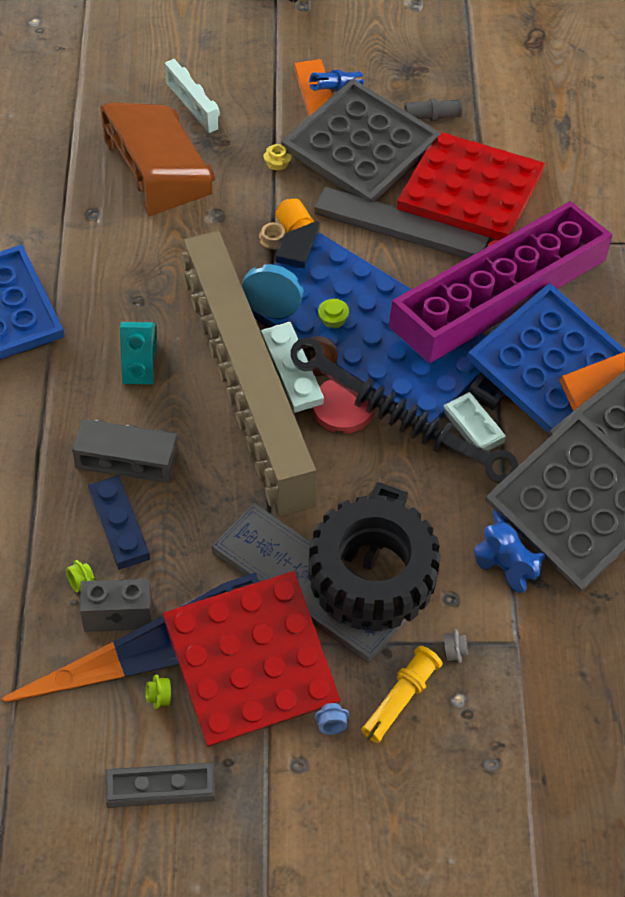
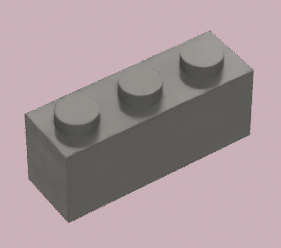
M82 419L72 449L75 468L170 483L178 455L177 434L166 430L138 428L134 425L112 424L103 420Z

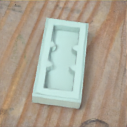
M470 392L443 406L444 414L467 442L487 451L505 443L506 435Z

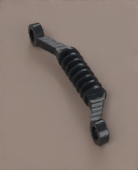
M301 338L293 344L290 352L291 360L296 368L304 372L315 369L319 370L357 397L354 403L357 407H360L367 401L369 402L367 407L369 414L377 407L380 408L378 419L382 420L387 414H390L388 425L393 426L398 420L402 421L400 432L403 433L411 426L412 439L423 433V445H426L431 439L435 440L433 451L438 452L443 447L467 459L471 458L476 463L478 461L479 464L485 467L488 478L497 484H500L518 467V462L512 453L505 450L489 452L483 448L476 447V445L462 440L451 433L453 425L450 423L439 429L441 418L436 417L431 423L427 422L429 411L426 410L420 416H417V404L406 410V398H403L397 404L394 403L396 392L393 391L387 397H384V385H381L374 391L375 380L369 378L364 383L359 379L357 380L356 377L350 376L348 372L343 371L342 368L338 365L336 366L335 363L323 356L322 348L316 340ZM304 347H310L316 352L315 358L310 362H302L298 359V353ZM498 459L507 460L511 465L510 472L501 476L496 474L492 469L494 461Z

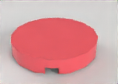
M332 379L320 386L324 396V403L313 407V416L318 424L327 431L335 433V430L344 431L343 434H352L364 429L371 422L375 410L370 414L367 412L369 402L365 401L360 407L354 405L357 397Z

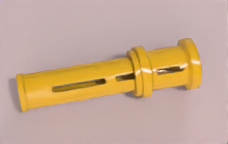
M418 646L414 650L415 657L406 668H401L398 671V682L361 728L362 733L368 737L372 730L377 727L370 739L371 741L380 743L384 734L408 704L412 696L423 692L426 688L425 682L433 671H438L442 667L443 663L439 656L429 648Z

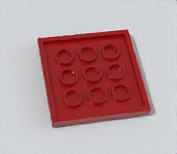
M440 132L438 140L427 148L397 201V209L496 240H501L512 234L544 171L545 163Z
M295 571L163 612L162 616L206 747L320 710L326 704L340 703L341 700Z

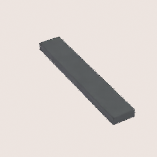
M328 187L324 188L315 205L314 214L464 258H469L487 248L490 242L489 237L398 210L397 207L376 201L369 202L362 197Z

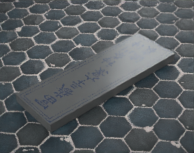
M255 503L211 546L212 553L243 575L256 572L259 582L295 571L313 624L367 663H370L406 622L404 618L399 627L390 629L389 625H383L382 631H371V626L362 625L360 630L352 628V622L345 620L344 623L333 618L334 611L325 612L319 605L320 597H314L311 590V580H309L308 575L310 541ZM346 566V568H347L351 573H353L354 575H356V576H358V577L364 579L363 577H361V576L358 575L356 572H354L353 570H351L350 568H348V567Z

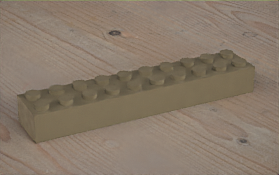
M220 231L184 239L185 252L180 253L182 265L186 271L182 273L186 290L191 289L193 293L191 295V302L194 312H200L202 316L199 317L203 335L208 334L210 337L208 346L212 358H218L217 369L221 382L227 381L228 387L226 392L231 406L236 405L238 411L235 412L238 427L240 430L245 429L247 433L245 443L249 455L255 454L257 459L255 469L258 479L260 481L265 480L267 485L264 491L268 505L275 506L279 517L316 507L315 465Z

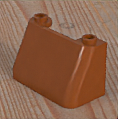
M110 102L100 106L104 142L109 150L118 148L135 176L136 188L138 191L145 193L143 208L148 216L212 194V181L215 180L214 172L209 164L205 165L180 125L178 114L174 108L170 109L168 105L123 102Z

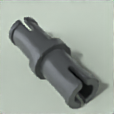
M430 98L427 102H405L404 111L417 119L429 118L430 121H437L438 118L461 117L463 106L460 99L437 101L436 98Z

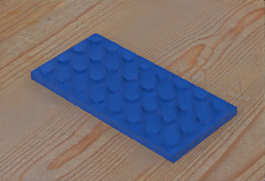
M320 232L305 269L281 263L274 264L294 273L298 278L297 282L300 284V287L301 285L304 292L301 305L296 312L287 317L271 318L252 310L254 318L269 328L291 322L298 340L317 336L328 338L337 348L338 359L336 366L338 365L343 371L348 372L350 376L352 375L364 383L369 378L375 380L374 391L381 385H384V397H387L393 391L396 392L394 402L396 404L403 398H406V410L417 404V416H420L426 410L429 411L427 421L429 423L436 417L442 419L445 416L443 406L465 395L480 374V371L466 357L468 352L487 335L481 333L429 364L388 327L392 300L412 289ZM328 299L342 300L349 308L348 319L338 328L325 326L318 316L320 304Z

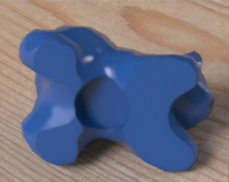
M493 509L492 517L495 524L485 528L484 541L475 546L476 562L485 570L495 565L499 566L504 571L510 587L518 593H523L527 589L526 579L536 580L540 576L545 554L529 552L522 544L517 532Z

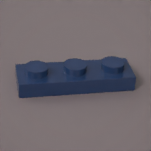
M119 475L89 484L88 491L118 570L150 560L148 548Z

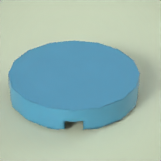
M272 264L263 265V268L256 269L254 267L250 269L242 283V288L250 308L263 316L271 318H282L294 314L301 305L304 292L302 285L300 287V284L297 282L298 278L294 273L284 267Z

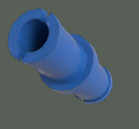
M340 69L332 70L329 73L313 72L309 77V82H318V84H311L310 88L314 91L330 89L333 92H337L352 78L355 80L356 77H363V74L360 71L343 72ZM356 79L357 82L364 85V79Z

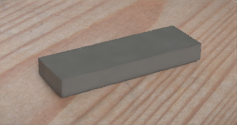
M214 762L105 769L107 808L215 801Z

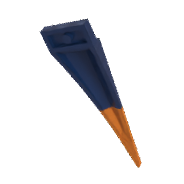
M256 572L222 583L182 606L257 583L259 580ZM163 616L5 695L2 702H12L179 666Z

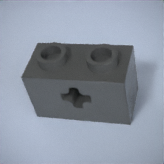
M150 579L81 581L80 614L84 632L137 630L152 622Z

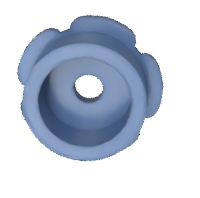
M330 703L322 706L321 710L315 714V721H317L319 730L322 733L335 735L347 729V719L350 715L348 710L342 709L339 704Z

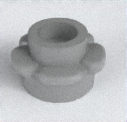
M454 629V633L444 634L447 661L458 660V663H461L462 656L468 655L466 635H459L457 629Z

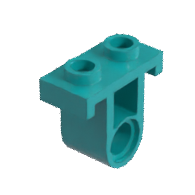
M121 322L122 384H154L153 367L157 351L156 323Z

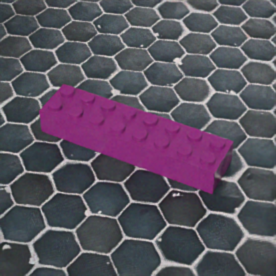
M569 201L392 300L388 327L430 364L510 317L547 284L551 283L558 289L606 261L613 234L573 202Z

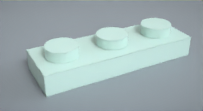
M175 59L165 62L167 85L208 133L218 130L220 111L217 104L213 100L210 101L201 85L196 84L191 79L185 67L182 68Z
M291 322L261 330V335L293 413L322 405L324 403V396L313 371H301L294 366L291 360V348L298 340ZM301 349L298 353V359L302 362H308L303 349Z

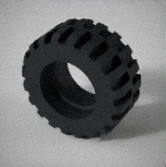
M376 495V499H368L367 496L356 497V502L350 503L349 500L339 503L338 511L330 509L323 516V522L317 523L309 548L308 575L309 580H311V590L314 597H320L319 605L325 612L333 610V618L340 623L348 620L352 622V628L360 630L362 625L371 626V631H382L383 625H389L390 629L401 626L402 619L405 618L406 621L410 622L417 617L419 609H425L430 602L431 594H434L440 566V545L438 537L433 535V527L429 521H421L422 514L414 507L410 510L405 508V502L395 499L394 502L387 501L386 496ZM379 545L396 553L402 559L406 568L391 579L370 581L351 573L343 564L342 559L348 552L357 547Z

